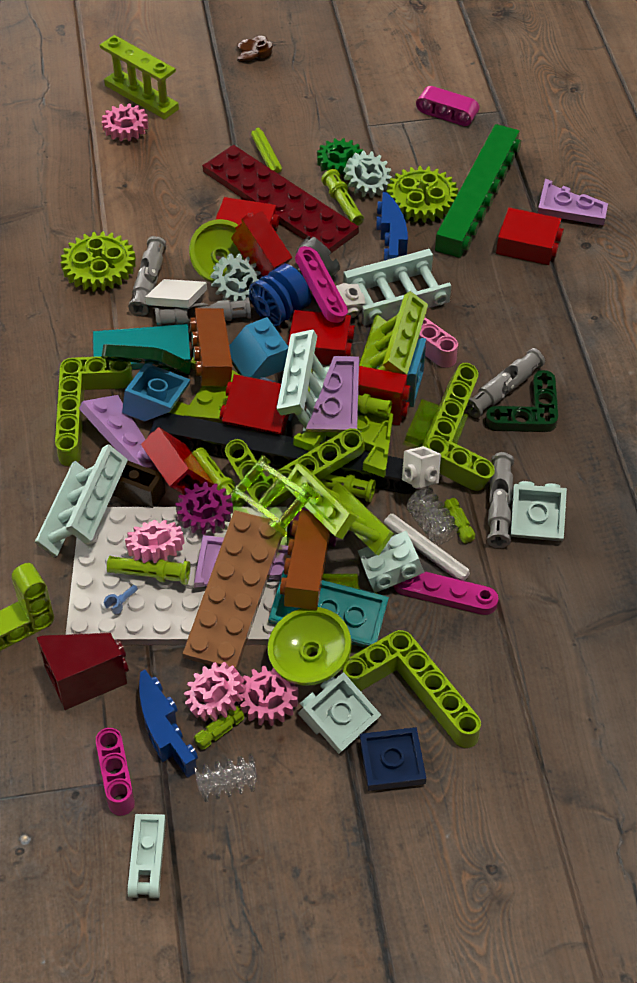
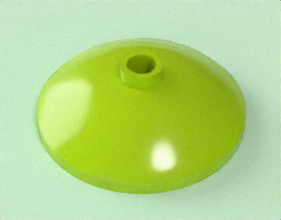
M217 219L204 223L195 231L190 241L189 256L192 265L197 273L210 283L216 280L210 277L214 271L213 267L216 263H219L216 256L226 258L232 253L235 258L238 254H241L231 239L236 232L235 227L238 224L229 220ZM227 267L223 270L222 276H225Z
M320 607L317 610L301 608L283 617L272 630L268 641L269 660L274 670L283 679L298 685L319 684L334 677L345 666L351 653V635L346 623L336 613ZM312 652H317V655L309 657Z

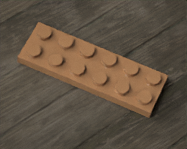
M234 510L182 653L183 658L211 666L216 662L219 667L223 662H226L229 667L233 665L236 670L238 669L286 529L285 523Z

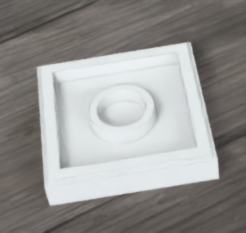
M163 279L145 296L146 305L190 308L207 290V283Z

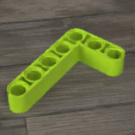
M76 357L63 360L60 365L55 434L58 459L62 465L71 466L72 462H79L81 459L83 413L79 410L82 401H84V391L127 388L133 380L131 362L110 361L102 357Z
M462 363L449 380L422 446L441 454L439 474L471 490L480 491L494 475V465L489 460L452 442L479 374L476 367L472 364Z
M349 428L267 477L244 441L240 439L231 440L225 447V453L255 505L266 508L275 507L293 496L286 487L280 486V482L288 478L297 463L303 466H314L315 469L312 474L320 480L359 457L365 450V443L359 430ZM350 439L359 440L356 447H348L346 443ZM236 450H244L242 457H232ZM328 452H335L337 454L336 458L331 461L325 460L324 456ZM248 471H257V475L253 479L245 478ZM261 492H270L267 500H258V495Z
M31 563L21 564L12 573V581L18 602L0 610V651L45 629L54 620L47 585Z
M403 630L395 631L348 658V661L342 668V673L344 672L360 691L397 670L458 746L471 748L477 744L481 728L480 718L411 634ZM375 660H380V661H382V662L376 663V662H373V661H375ZM356 673V674H359V675H358V676H351L350 674ZM429 687H436L437 689L432 690ZM446 707H451V708H454L455 710L449 711V710H446L445 708H446ZM463 728H469V729H471L472 731H471V732H466V731H463L462 729H463Z

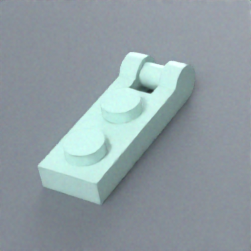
M135 814L128 898H138V895H149L150 898L160 897L166 826L165 815ZM140 875H150V882H139Z

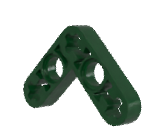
M103 345L101 356L103 359L117 362L151 364L177 375H190L191 363L166 350L143 346Z
M546 370L536 372L532 385L534 407L493 406L487 410L486 426L494 431H553L558 421L555 375ZM542 381H545V383L547 384V387L545 389H542ZM548 398L552 402L549 404H543L539 401V399ZM544 413H548V421H545V418H543ZM517 416H524L528 421L519 422L515 418Z

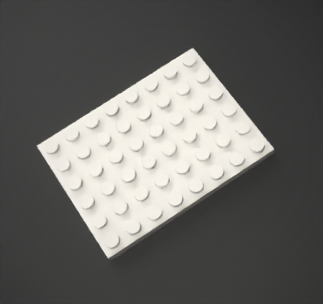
M107 507L92 541L85 544L78 538L76 539L66 635L111 633L115 642L120 641L122 645H186L206 587L195 588L194 586L203 538L201 530H197L193 534L191 533V526L184 529L182 521L178 522L176 507ZM233 507V512L236 510L285 523L286 529L280 545H287V507ZM156 520L158 523H161L163 520H167V524L175 522L176 527H181L185 542L182 545L183 549L176 551V556H167L168 562L183 563L184 561H190V578L187 585H182L178 581L166 580L165 582H159L153 577L107 573V560L109 556L134 559L133 556L128 555L125 538H128L127 533L134 532L133 528L135 526L143 527L142 523L144 522L149 524V522ZM225 521L224 529L217 526L216 533L214 534L210 530H206L205 535L224 538L230 522ZM280 579L267 581L246 645H268L270 634L276 626L269 623L268 619ZM131 586H137L138 590L122 603L123 609L121 613H112L111 608L116 603L112 604L109 608L105 607L104 599L110 594L119 596Z

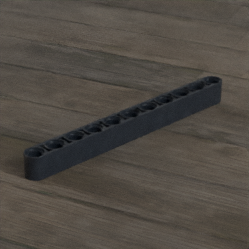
M172 413L155 417L149 432L150 435L160 427L186 444L191 452L198 448H204L209 455L228 459L225 453L226 445L231 440L240 439L247 444L259 465L281 469L309 452L294 446V437ZM236 450L232 457H242L244 450ZM366 451L330 473L342 477L354 475L356 479L365 481L372 479L376 481L377 489L402 494H411L416 489L412 487V484L402 480L404 460L402 458L388 456L385 477L364 471L363 462L370 453ZM328 452L324 459L327 461L334 460L337 454L335 452ZM312 465L305 466L307 469H315Z

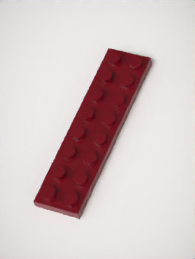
M235 145L230 146L202 165L205 174L244 200L276 205V214L280 216L279 223L304 240L308 236H310V239L315 237L331 253L359 233V226Z

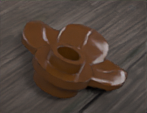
M255 36L253 39H244L238 42L236 46L242 53L237 57V60L245 61L256 57L266 58L270 56L273 48L272 42L268 41L265 36Z

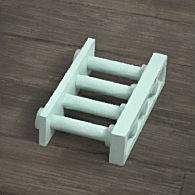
M430 249L343 272V283L358 284L361 293L364 294L366 304L362 306L363 326L372 324L376 315L387 320L399 313L404 295L395 297L388 285L390 282L400 280L406 292H413L428 304V308L450 302V282L438 285L431 273L433 254ZM421 274L429 288L417 291L409 277ZM379 286L386 300L373 303L366 289Z
M313 329L291 334L277 404V410L280 415L295 413L303 425L302 434L306 432L307 424L311 419L315 403L319 398L330 367H323L314 354L317 334ZM326 436L323 438L321 443L325 442Z
M108 444L102 448L94 466L85 469L78 462H72L35 543L53 557H56L65 538L74 535L85 544L91 542L128 459Z

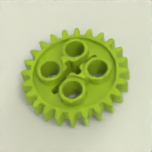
M421 166L418 167V170L410 167V172L403 169L402 175L396 173L395 179L390 178V184H387L386 192L395 200L402 213L406 215V220L414 217V222H416L419 218H422V221L425 223L426 219L430 218L434 222L436 216L443 219V213L447 215L458 194L456 182H452V177L446 178V172L439 174V169L430 171L429 166L426 170H423Z
M104 231L101 232L100 236H97L95 232H92L91 237L83 234L84 239L82 240L76 237V244L69 242V248H64V254L61 255L62 271L64 277H68V282H74L76 288L83 285V290L92 287L93 292H95L97 287L104 291L105 286L114 289V283L122 285V279L128 280V274H133V268L136 267L135 251H133V246L128 244V240L122 241L121 235L114 238L113 233L105 236Z

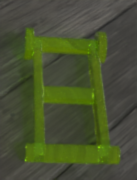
M262 456L229 495L236 502L241 498L271 521L268 524L285 538L288 533L284 529L311 497L317 500L319 494L304 482L299 487L270 467V461L265 456ZM264 470L277 480L260 500L256 502L247 496L245 492ZM286 485L298 493L299 496L284 514L278 518L266 508Z

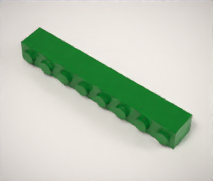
M498 124L494 125L436 234L435 251L461 258L464 250L469 249L472 235L475 236L477 234L479 221L484 220L486 208L491 206L494 193H498L501 179L506 177L508 165H512L515 152L518 153L520 150V130Z

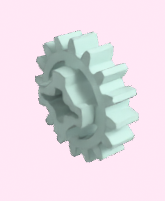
M362 151L360 156L354 153L353 157L348 159L343 171L346 173L344 180H350L348 187H355V194L361 191L362 197L369 193L370 197L373 198L375 193L380 196L383 190L386 191L387 184H389L390 178H392L389 175L391 168L385 167L388 163L387 161H380L381 155L374 157L372 151L369 155Z
M231 253L226 258L222 257L218 261L219 263H216L213 267L214 271L210 277L216 280L211 286L218 287L215 294L219 295L222 293L224 295L222 300L230 298L231 302L242 301L249 297V301L251 300L249 288L245 290L246 284L250 282L251 285L253 282L258 281L257 277H259L261 272L254 270L257 265L256 263L249 264V257L242 260L241 254L234 258ZM227 267L225 276H222L223 270Z

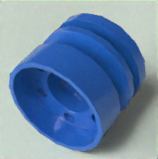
M286 263L269 272L268 276H263L258 281L253 282L249 287V296L256 312L262 319L268 317L274 327L290 319L292 314H294V310L302 311L311 303V292L304 277L292 265Z

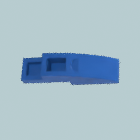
M383 192L382 201H378L377 215H381V217L377 216L376 230H381L380 239L385 240V246H389V248L384 249L385 261L407 255L408 232L399 206L387 192Z
M146 670L141 671L139 681L140 701L149 739L161 761L164 762L173 757L188 778L197 773L196 760L198 755L191 744L186 746L182 740L183 735L176 722L175 713L178 711L177 706L171 697L166 698L162 693L163 688L155 676L151 678Z

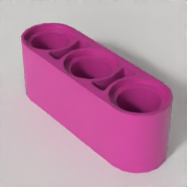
M427 86L416 100V107L420 112L462 126L471 124L480 109L476 100L434 86Z
M105 728L96 736V747L105 794L110 811L115 815L124 816L133 810L135 800L122 736L117 729ZM109 744H115L112 748H105ZM114 769H120V771H119L118 773H115V774L109 773L110 771H112V770H114ZM118 795H126L121 800L114 799Z

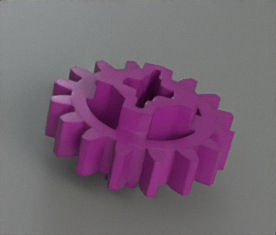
M204 482L203 487H199L195 483L193 490L185 488V495L178 496L179 503H176L178 522L182 521L184 529L191 526V533L193 534L197 530H201L202 535H205L206 530H210L214 534L216 533L217 526L224 529L225 521L230 522L231 514L233 513L232 497L226 494L225 488L218 490V484L216 483L212 487H208L207 482Z

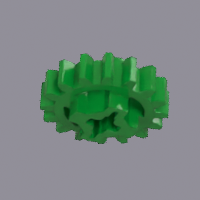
M334 138L332 143L326 141V146L320 145V150H317V165L321 166V171L336 169L345 177L346 173L343 171L348 159L352 158L354 153L360 156L363 149H360L359 144L353 145V140L345 142V138H342L341 141Z

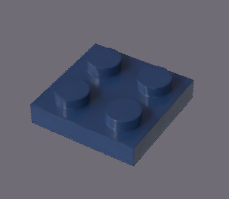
M417 727L360 734V745L368 791L426 784L427 778Z

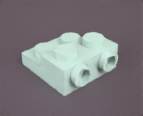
M528 481L514 484L510 537L563 541L567 488H560V485L553 483L545 484V486H534L533 482Z
M407 531L392 536L380 555H376L369 547L358 550L374 593L424 573Z
M344 672L337 678L332 677L320 685L323 691L317 696L313 692L300 703L303 708L298 712L316 735L320 732L338 754L381 716Z

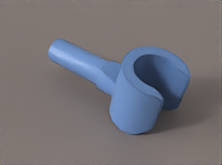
M131 586L119 596L115 594L106 596L104 599L105 607L109 608L112 604L116 603L111 608L113 614L121 613L123 609L122 603L138 590L137 586Z

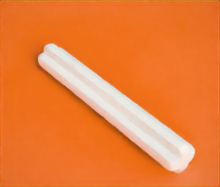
M389 514L384 520L385 526L396 535L407 531L414 548L455 579L465 581L470 575L467 567L396 515Z

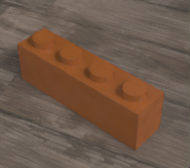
M195 308L194 318H190V332H192L191 341L192 346H194L193 358L196 361V376H200L201 386H227L228 382H231L233 366L223 308Z
M300 510L299 519L293 520L291 535L295 536V539L289 540L288 555H291V558L285 559L284 574H287V578L282 577L280 594L285 595L284 606L317 610L331 532L307 510Z

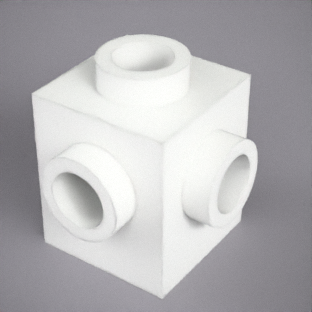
M347 283L336 285L348 308L347 315H351V318L356 317L361 311L362 306L366 304L364 294L361 293L359 285Z
M424 446L404 451L402 480L412 484V487L416 489H426L430 485L439 483L441 454Z

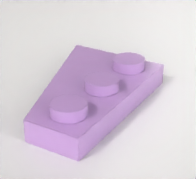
M545 179L538 214L604 225L608 203L585 194L576 195L570 192V188L565 186L559 188L552 185V181Z
M333 357L321 393L315 403L311 419L307 424L306 432H343L349 428L357 429L359 357Z

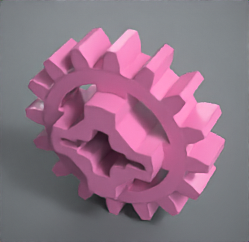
M120 104L119 108L112 106V111L106 110V115H102L103 131H105L106 136L111 135L113 140L117 137L120 141L124 138L131 141V137L138 139L139 134H145V129H148V115L145 114L144 109L139 110L138 105L131 107V104H128L127 107H124Z
M156 520L149 522V524L144 522L142 523L143 527L135 526L133 528L134 532H128V538H125L128 555L133 556L135 561L142 558L143 563H146L148 560L157 563L161 558L166 561L168 560L167 556H176V551H181L183 549L182 545L185 544L181 527H176L175 522L167 524V520H163L161 523H158Z
M215 662L209 670L204 666L201 675L195 673L194 677L196 680L187 683L191 690L184 692L188 699L185 704L196 718L200 717L205 722L209 717L214 722L217 721L220 714L226 718L229 709L235 711L237 708L234 703L243 700L239 693L246 690L242 685L244 679L233 665L229 667L226 662H223L219 667Z
M262 666V672L260 673L252 669L251 678L243 676L244 682L242 685L246 690L239 693L243 698L241 702H238L240 709L243 713L248 712L249 721H252L255 717L258 718L259 725H262L264 720H268L270 726H273L274 719L277 718L282 723L285 722L284 714L292 716L293 707L298 706V687H295L294 683L283 679L274 668L272 671H267L266 666Z

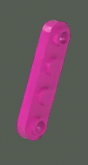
M307 246L300 247L295 256V261L323 315L330 322H342L348 313V308L320 255L313 248Z
M425 571L409 580L393 585L394 590L401 595L481 615L493 613L498 606V594L490 587Z

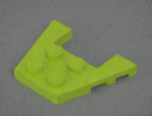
M193 358L190 363L191 369L195 370L196 361ZM232 370L231 382L233 380L234 374L239 375L234 370ZM202 386L190 405L177 401L168 413L223 423L220 419V410L222 405L227 403V386Z
M358 410L357 430L362 433L365 450L370 451L363 462V470L381 477L386 475L393 422L392 413L389 416L371 412L363 414ZM341 432L298 433L293 438V445L311 451L319 446L325 436L333 438ZM350 439L347 443L357 446L359 440Z

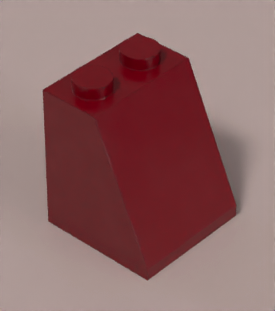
M111 633L42 635L37 637L44 668L64 710L127 684L125 673L129 671V668L124 659L126 653L120 641L115 642Z

